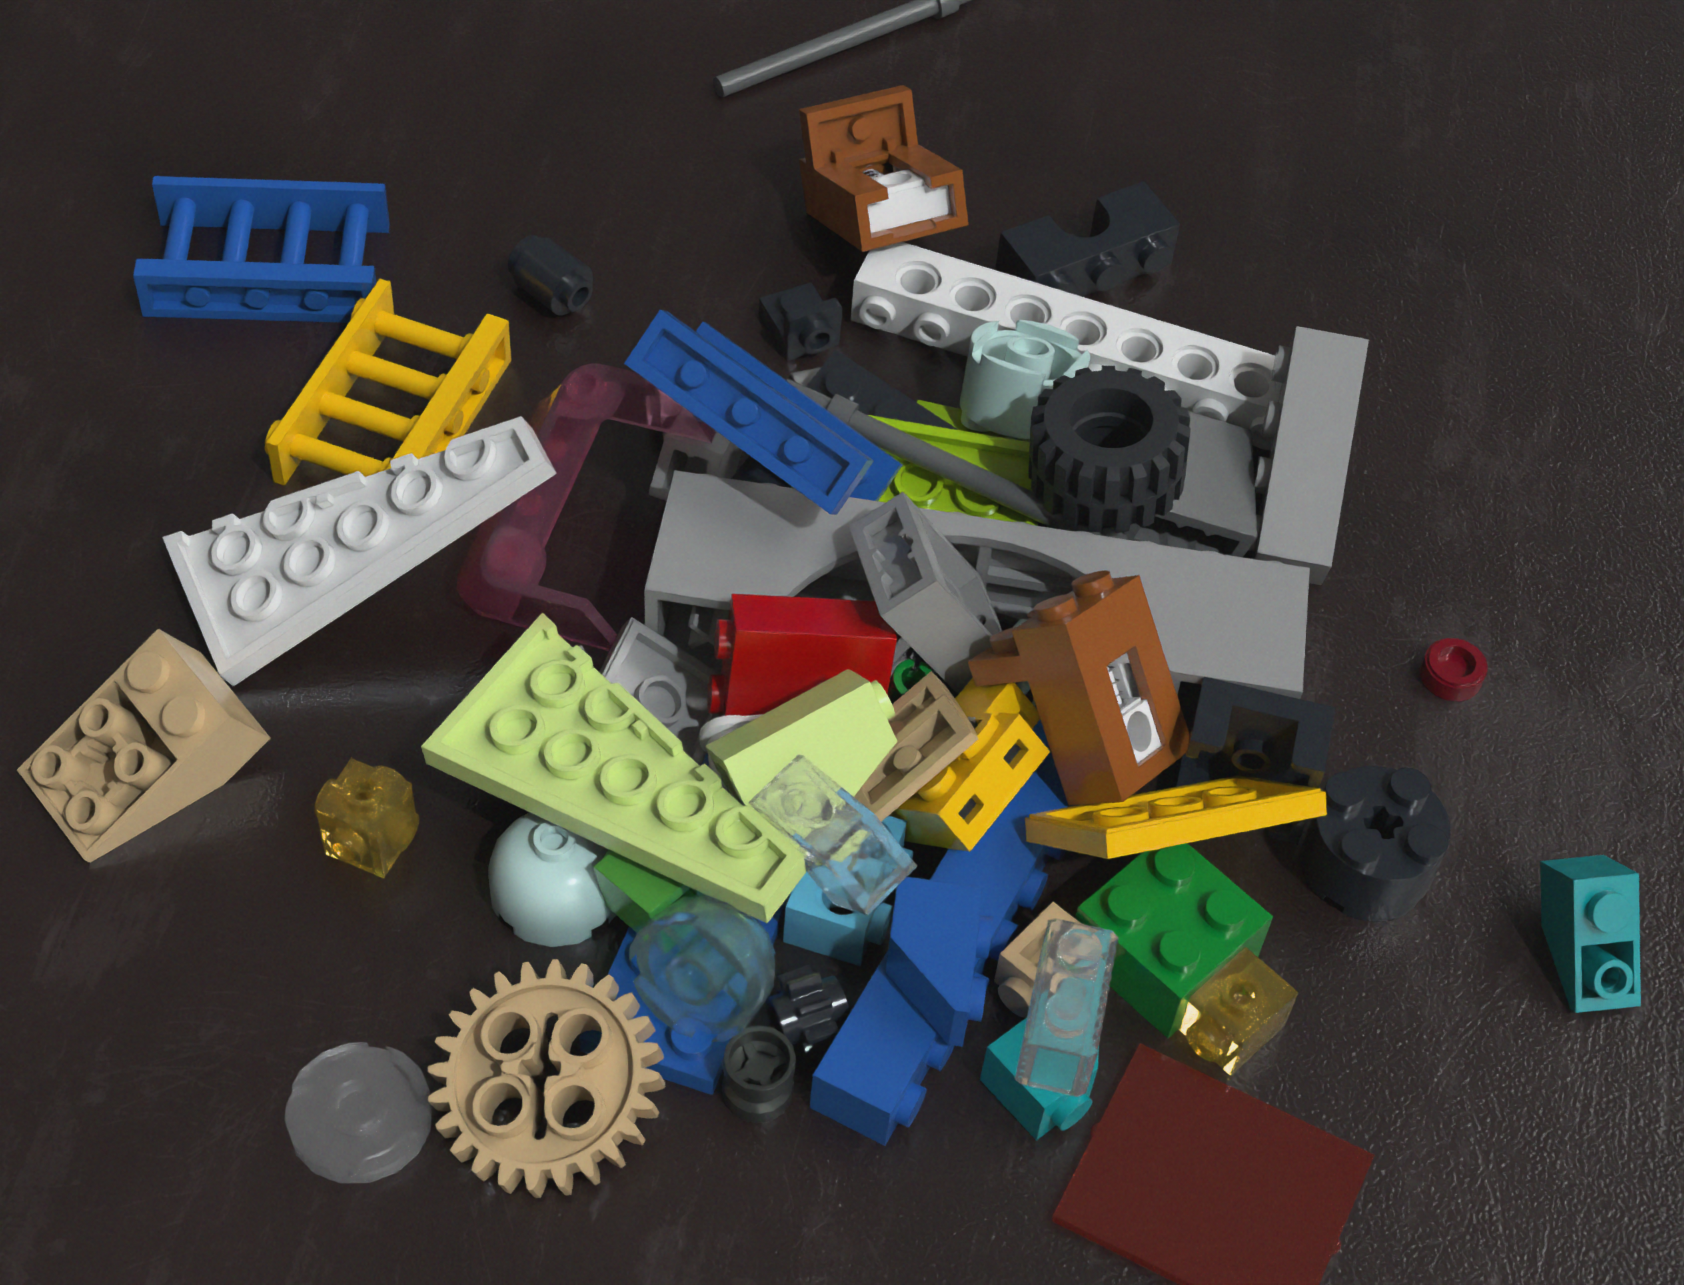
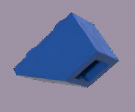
M898 876L885 973L948 1045L963 1047L968 1020L981 1022L985 1002L987 978L973 977L975 957L988 959L992 936L993 916L980 915L983 887Z

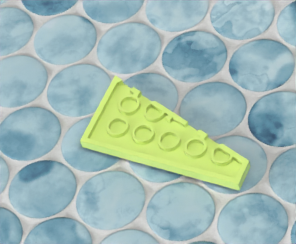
M543 612L421 746L426 764L765 923L769 922L806 873L804 855L753 807L750 805L742 806L722 787L721 778L705 763L699 766L683 751L682 742L619 683H610L593 667L592 658L578 645L572 647L558 634L556 625Z

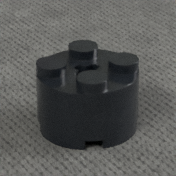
M1364 766L1336 773L1328 779L1323 790L1326 792L1327 815L1311 818L1300 853L1304 877L1312 891L1323 901L1325 896L1329 897L1344 907L1343 914L1354 919L1382 922L1405 916L1415 908L1417 902L1429 890L1449 847L1451 828L1446 809L1437 795L1431 790L1428 778L1421 771L1414 768L1405 767L1396 770L1382 766Z

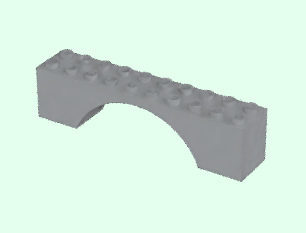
M674 470L644 589L645 626L721 673L723 659H715L714 653L715 628L717 619H728L731 593L875 601L849 526L885 504V502L849 497L837 515H830L794 488L781 487L772 483H755L722 478L707 473L696 474ZM919 508L979 573L998 621L1015 625L1020 619L1028 620L1027 614L1034 610L1035 605L1049 598L1070 593L1073 591L1072 581L1086 574L1108 570L1112 578L1140 575L1188 730L1204 677L1297 699L1301 698L1303 693L1310 571L1308 567L1289 565L1273 560L1263 561L1224 555L1215 551H1198L1158 545L1150 541H1132L1106 537L1085 531L1074 532L1030 525L1025 522H1009L976 517L961 512H944Z

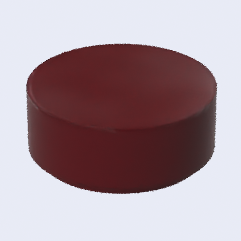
M1445 638L1434 642L1428 648L1420 667V676L1425 687L1437 697L1448 701H1465L1474 697L1479 692L1487 675L1488 665L1483 653L1473 644L1462 639Z

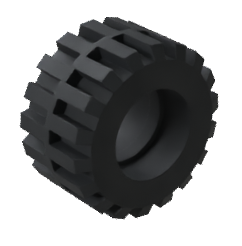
M1102 366L1099 371H1091L1087 367L1075 370V377L1073 378L1063 375L1053 381V389H1044L1038 396V404L1033 406L1031 414L1028 478L1031 479V489L1035 497H1043V507L1051 515L1062 513L1063 522L1074 527L1079 523L1088 525V531L1102 533V527L1114 528L1115 533L1127 532L1131 524L1136 523L1143 528L1154 523L1155 514L1165 516L1173 509V501L1179 500L1183 492L1191 433L1188 409L1181 407L1182 398L1175 390L1165 391V382L1155 376L1147 379L1142 377V371L1128 368L1127 372L1115 370V366Z

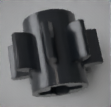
M810 965L778 975L781 989L777 990L776 995L767 997L765 1000L771 1028L784 1034L791 1044L796 1046L798 1052L803 1050L806 1059L826 1053L835 1036L840 1031L839 1029H841L850 1014L848 1002L839 981L833 975L821 979L820 973H813Z

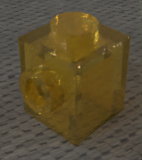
M1245 947L1190 996L1179 1030L1186 1035L1188 1043L1200 1057L1210 1062H1216L1232 1076L1286 1025L1299 992Z

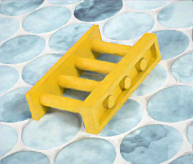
M380 278L367 298H361L355 304L349 324L283 419L276 420L271 425L265 440V452L269 455L273 482L285 486L302 460L345 475L360 471L366 477L390 469V460L412 453L417 459L446 450L452 439L465 435L511 362L509 320L487 313L475 333H468L465 337L395 315L391 282ZM389 337L456 359V362L448 374L442 373L437 378L374 357L373 355L384 338ZM362 377L428 399L430 402L421 416L414 415L409 419L345 396L357 378ZM333 418L403 443L393 458L388 457L384 461H380L318 440L317 437L329 419Z

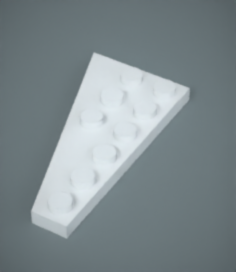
M520 416L452 439L446 450L417 459L410 453L390 460V469L366 477L360 471L271 500L265 511L239 519L232 513L212 520V529L191 536L186 535L183 531H179L162 537L219 675L235 686L557 474L534 430L524 418Z

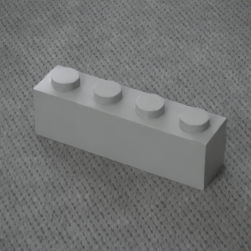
M1296 326L1289 347L1278 346L1273 365L1271 381L1281 382L1282 384L1279 401L1269 400L1264 417L1262 436L1272 438L1269 458L1259 456L1254 474L1255 493L1262 494L1259 515L1256 514L1257 539L1248 550L1252 551L1251 559L1273 560L1284 564L1310 568L1309 583L1322 585L1332 566L1369 339Z

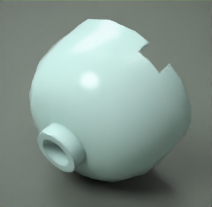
M529 812L519 817L497 839L489 862L488 877L492 909L498 918L501 915L505 922L513 926L515 935L526 942L557 947L579 944L592 937V929L602 925L608 917L610 923L616 916L615 913L606 907L593 867L602 860L608 849Z

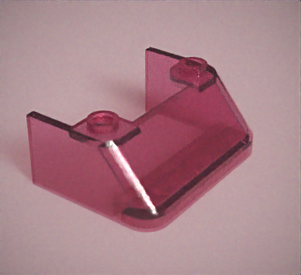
M598 363L585 364L574 369L539 402L528 423L534 430L557 474L482 522L457 577L459 595L477 614L527 629L543 612L556 625L557 632L563 639L610 651L618 635L588 599L538 586L547 561L544 547L598 429L603 421L611 419L707 443H712L716 434L715 430L634 371Z

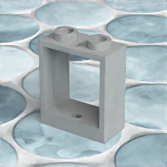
M902 492L850 525L849 529L880 616L959 695L973 678L968 661L990 648L991 643L989 639L1001 632L1002 629L979 573L908 496Z

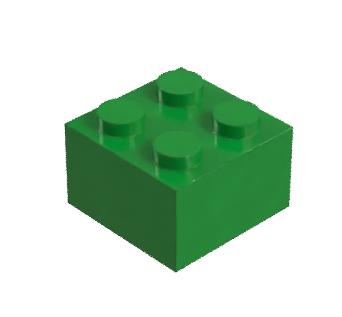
M1185 843L1142 852L1083 902L1077 909L1075 919L1107 943L1098 976L1168 1039L1258 958L1273 916L1193 847Z

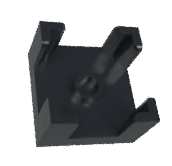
M1204 677L1188 730L1190 738L1187 752L1181 757L1175 787L1239 775L1319 788L1325 773L1336 707ZM1306 819L1269 826L1266 833L1270 838L1298 844Z

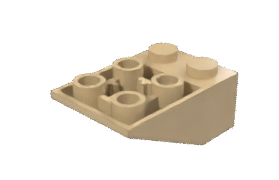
M157 629L17 771L82 858L91 863L223 786L270 739V736L201 652Z

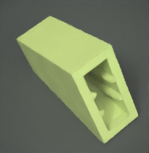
M847 669L705 747L727 792L742 806L750 805L795 846L804 855L805 859L897 743V739L888 722L889 719L895 716V711L887 693L878 681L874 680L870 683L867 679Z

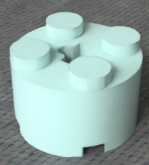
M1017 320L1015 330L998 331L999 321L985 323L976 328L971 337L960 396L961 422L965 427L974 431H992L1014 437L1015 440L1030 442L1031 414L1033 406L1038 404V396L1044 389H1053V381L1065 375L1073 378L1075 377V370L1089 367L1090 354L1088 350L1081 354L1077 351L1079 340L1076 337L1051 325Z

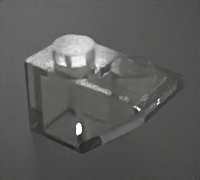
M798 754L748 802L804 855L806 872L835 905L868 916L917 867L872 811L804 755Z

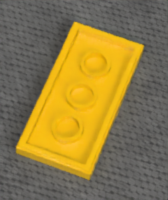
M1238 775L1131 795L1124 802L1077 805L1029 814V817L1025 818L1026 841L1110 859L1327 815L1326 792L1315 787Z

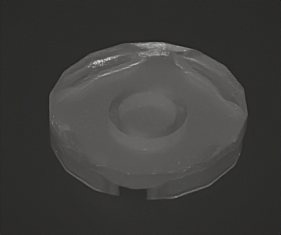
M368 1042L346 1043L319 1054L300 1070L292 1084L293 1092L288 1099V1106L286 1103L285 1123L296 1155L315 1174L338 1183H371L397 1173L419 1154L431 1130L432 1105L428 1101V1096L431 1093L422 1070L402 1051L386 1046V1050L378 1047H368Z

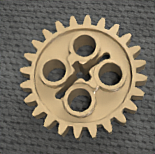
M552 959L546 978H539L530 963L525 962L522 964L521 983L513 986L499 971L494 974L497 994L489 998L481 991L473 988L469 993L477 1010L471 1016L454 1010L449 1014L450 1018L460 1029L457 1038L449 1036L436 1037L435 1043L449 1056V1062L428 1066V1073L437 1082L447 1085V1087L430 1094L428 1101L437 1111L449 1113L443 1116L435 1126L445 1138L459 1136L450 1151L461 1163L476 1156L471 1171L479 1179L485 1181L499 1169L498 1185L507 1193L511 1194L524 1176L527 1190L534 1198H541L548 1178L554 1179L558 1188L565 1196L571 1195L573 1174L582 1171L588 1180L597 1185L600 1183L597 1162L605 1157L612 1164L622 1168L626 1164L622 1153L617 1147L624 1139L639 1145H643L646 1141L634 1124L636 1118H658V1109L653 1102L644 1097L646 1092H654L665 1088V1081L660 1073L646 1069V1067L664 1059L663 1052L658 1043L644 1042L656 1030L648 1016L633 1019L640 1005L632 993L616 999L619 986L612 976L608 974L593 987V974L586 964L581 963L571 979L568 980L565 969L558 959ZM557 1016L558 1021L555 1023L551 1042L548 1045V1038L546 1036L547 1021L550 1017ZM520 1028L530 1029L529 1040L521 1050L511 1054L500 1053L502 1040L508 1033ZM590 1030L602 1032L600 1044L593 1052L584 1056L570 1055L572 1042L579 1034ZM550 1059L560 1074L559 1076L547 1077L543 1094L534 1083V1079L546 1077ZM510 1098L522 1099L521 1112L514 1121L502 1126L492 1124L494 1110L501 1102ZM582 1100L594 1102L595 1109L587 1123L577 1128L563 1127L564 1114L570 1105ZM545 1109V1117L548 1121L546 1136L541 1140H536L535 1134L541 1123L542 1111L544 1112Z

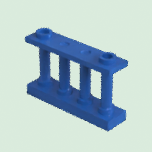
M153 177L152 187L161 226H169L163 259H136L133 277L142 317L349 323L355 304L361 298L366 299L376 285L374 266H362L366 233H389L390 223L385 184ZM193 227L227 228L222 261L187 260ZM251 229L285 230L280 263L246 262ZM309 230L343 231L339 265L304 264Z
M660 309L624 363L830 515H837L849 497L878 501L903 466L899 461L706 322L702 321L698 329L694 331L668 311Z

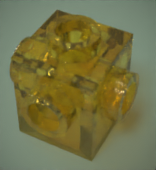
M352 758L337 780L331 778L324 784L315 804V815L318 817L324 853L381 878H385L401 851H404L410 845L419 824V815L415 813L410 782L406 781L403 776L389 767H372Z

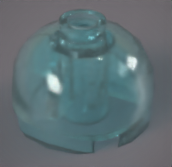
M711 896L683 897L664 908L638 931L629 948V961L637 954V965L640 974L633 982L638 995L655 1017L675 1032L690 1038L696 1033L695 1027L707 1034H718L711 1042H724L742 1033L757 1016L774 987L775 951L767 931L757 918Z

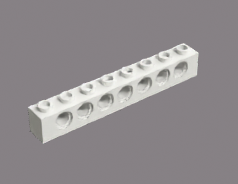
M904 242L869 250L854 279L851 321L967 357L974 330L985 323L999 321L998 331L1015 330L1017 320L1051 325L1076 337L1079 340L1077 351L1081 354L1088 350L1090 354L1089 368L1091 371H1099L1102 366H1115V370L1127 372L1128 368L1142 371V377L1147 379L1155 376L1165 382V391L1175 390L1182 398L1181 407L1187 408L1190 412L1252 430L1253 446L1270 451L1272 438L1263 437L1262 428L1269 400L1278 402L1281 390V382L1271 381L1275 355Z

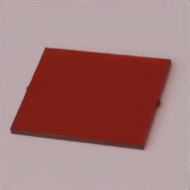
M1140 1043L1100 1123L1094 1124L1091 1128L1092 1139L1053 1214L1052 1222L1179 1285H1319L1332 1254L1338 1253L1341 1249L1339 1237L1375 1155Z

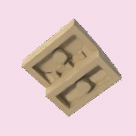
M932 671L892 704L895 716L889 719L888 722L897 739V743L852 798L860 814L872 828H875L979 739L960 705L945 684Z

